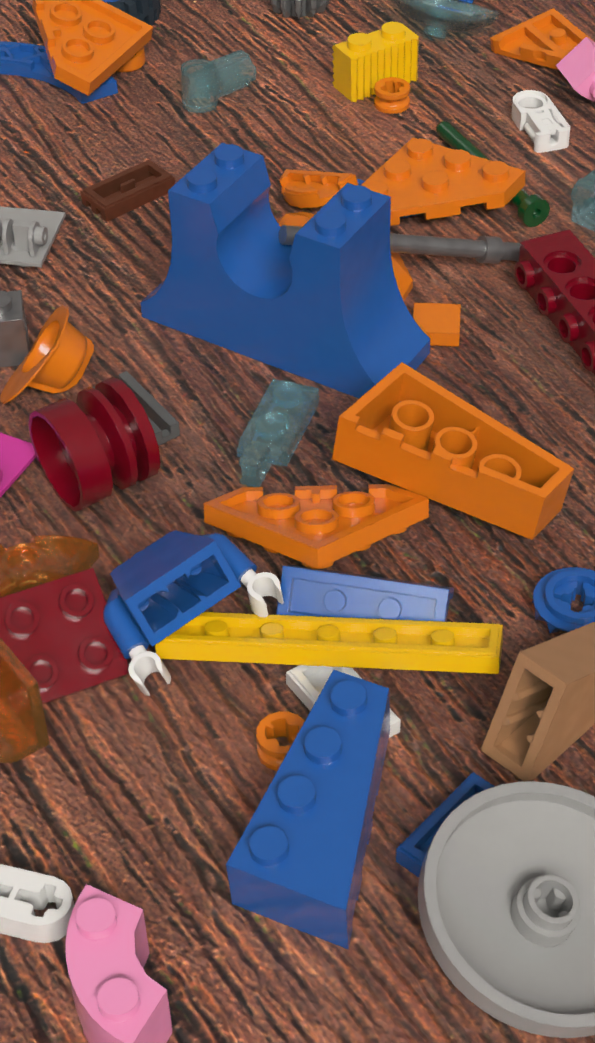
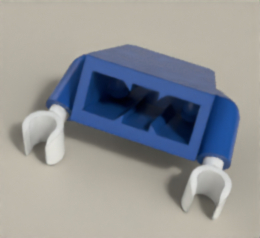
M177 530L169 532L142 551L137 552L110 573L117 588L111 591L103 610V619L125 659H132L128 668L129 675L139 690L146 696H150L148 689L144 685L145 679L149 674L160 672L167 684L171 682L170 673L161 658L154 652L146 651L149 644L153 647L240 588L243 584L247 587L251 609L259 617L265 618L269 616L267 605L262 597L273 596L279 603L284 604L280 581L277 576L268 572L256 573V564L223 534L194 535Z

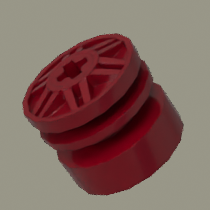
M111 377L98 383L95 388L88 387L78 392L76 403L63 398L35 410L29 415L30 437L38 462L56 495L68 508L75 512L111 496L113 485L123 490L135 485L137 480L143 481L159 472L161 465L160 452L153 427L133 391L120 379Z

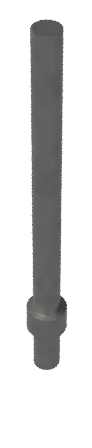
M282 225L279 231L280 243L282 245H293L295 234L302 227ZM390 233V251L395 253L475 258L478 263L498 264L501 260L519 261L520 243L503 242L500 237L479 236L477 240Z

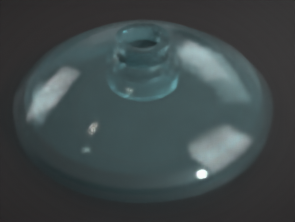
M392 0L405 16L425 25L424 34L445 39L447 31L464 33L489 26L498 20L500 14L499 11L459 0Z

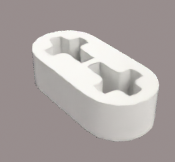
M0 864V934L38 943H50L66 936L68 923L74 908L70 887L63 880L54 876ZM48 902L56 903L57 909H48L43 917L35 916L34 909L43 910Z

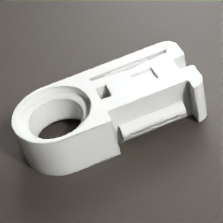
M524 90L513 96L512 121L519 131L525 130L534 143V152L543 153L565 149L569 146L571 127L545 93L536 90Z

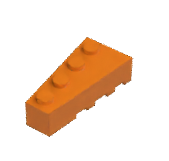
M403 362L339 416L332 460L428 497L431 500L531 540L561 511L575 469Z

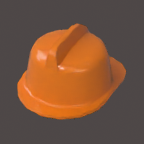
M62 305L49 316L30 352L6 383L0 395V402L3 404L10 402L26 387L51 394L65 392L75 386L82 378L94 352V344L68 322L69 308Z

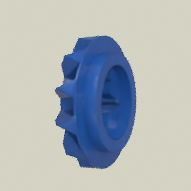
M580 567L562 568L548 573L539 580L535 586L532 600L535 608V619L546 621L550 634L560 630L570 632L595 622L594 570ZM576 594L581 595V602H583L582 611L579 612L571 610L572 601H575Z

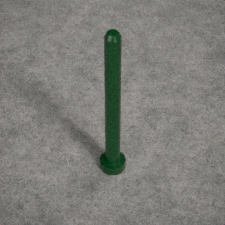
M442 121L437 124V135L454 150H465L471 155L490 160L449 122ZM521 189L510 200L518 208L519 219L528 227H536L548 217L550 211L549 203L540 195H529L524 189Z

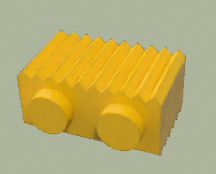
M387 22L382 25L380 30L368 34L354 33L347 38V41L333 45L334 53H332L334 60L332 63L334 67L332 69L334 74L332 76L334 81L332 83L334 88L351 102H357L358 99L364 100V97L370 98L371 95H375L374 86L380 79L396 77L406 80L409 84L411 81H417L419 36L400 22Z

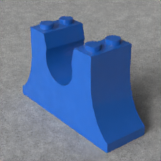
M222 142L168 190L172 233L170 267L166 279L140 302L143 318L359 399L401 362L416 370L430 354V338L422 331L408 311L395 279L390 251V196L371 191L364 186L347 183L295 234L293 245H282L279 241L281 227L274 218L270 208L269 190L271 183L263 155L244 150L237 145Z

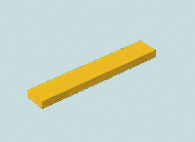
M203 612L157 643L155 650L161 659L499 674L503 644V625L269 615L263 618L255 614Z

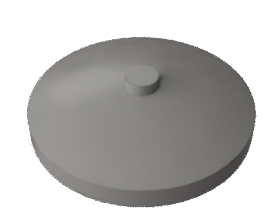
M538 781L501 784L479 792L461 803L445 819L435 834L422 862L418 883V909L421 925L433 956L446 976L468 1000L482 1011L507 1025L532 1034L555 1038H579L595 1035V797L568 786Z

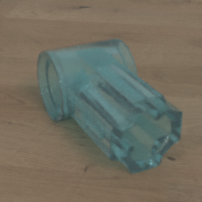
M238 50L213 61L193 59L181 65L183 108L196 113L212 111L218 105V98L249 86L251 81L256 80V67L252 63L249 54Z

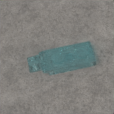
M272 379L239 439L237 457H241L239 460V466H241L242 470L240 484L260 487L272 464L278 466L288 465L319 405V388Z

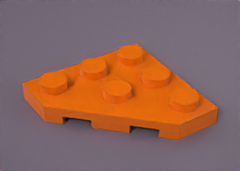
M33 0L32 3L54 78L88 96L152 38L153 26L102 0Z
M413 137L360 186L391 197L390 226L400 224V217L424 213L425 219L429 220L460 215L461 207L484 203L486 210L505 207L525 186L526 171L508 166L502 161H491L471 155L465 150H454L434 144L427 139Z
M368 484V493L349 491L337 494V485L295 486V495L272 493L264 496L263 487H242L203 503L204 523L226 531L229 536L244 538L261 545L268 552L280 553L300 561L303 566L311 569L328 568L334 564V561L353 552L366 550L371 547V544L392 534L403 533L407 530V527L429 517L428 497L391 484Z

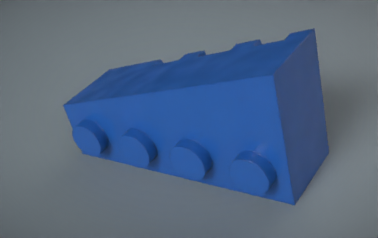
M333 669L226 863L233 905L349 950L353 929V915L356 901H358L365 852L367 845H369L375 800L379 792L390 734L389 688Z

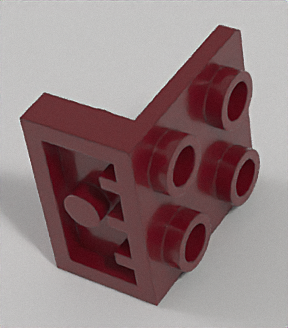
M94 568L0 598V651L22 710H29L128 675V661L123 657L103 619L106 601Z

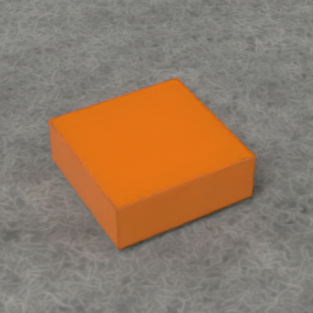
M414 302L413 319L430 338V346H459L461 304Z

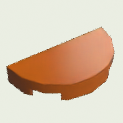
M286 169L280 177L283 199L290 206L298 208L324 206L347 183L358 185L356 175L352 173Z

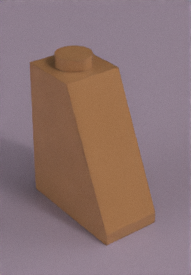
M595 622L518 653L481 751L522 781L534 780L595 724Z

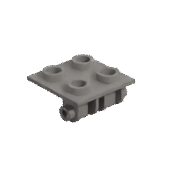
M0 206V264L18 265L20 267H42L64 221L65 212Z

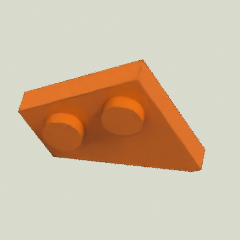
M553 8L490 37L491 51L496 54L559 70L556 65L585 37L591 38Z

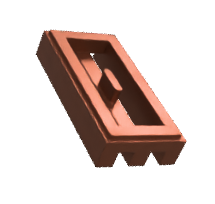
M149 159L81 190L82 204L86 207L91 206L92 212L96 215L101 213V219L108 222L168 194V190L175 185V177Z

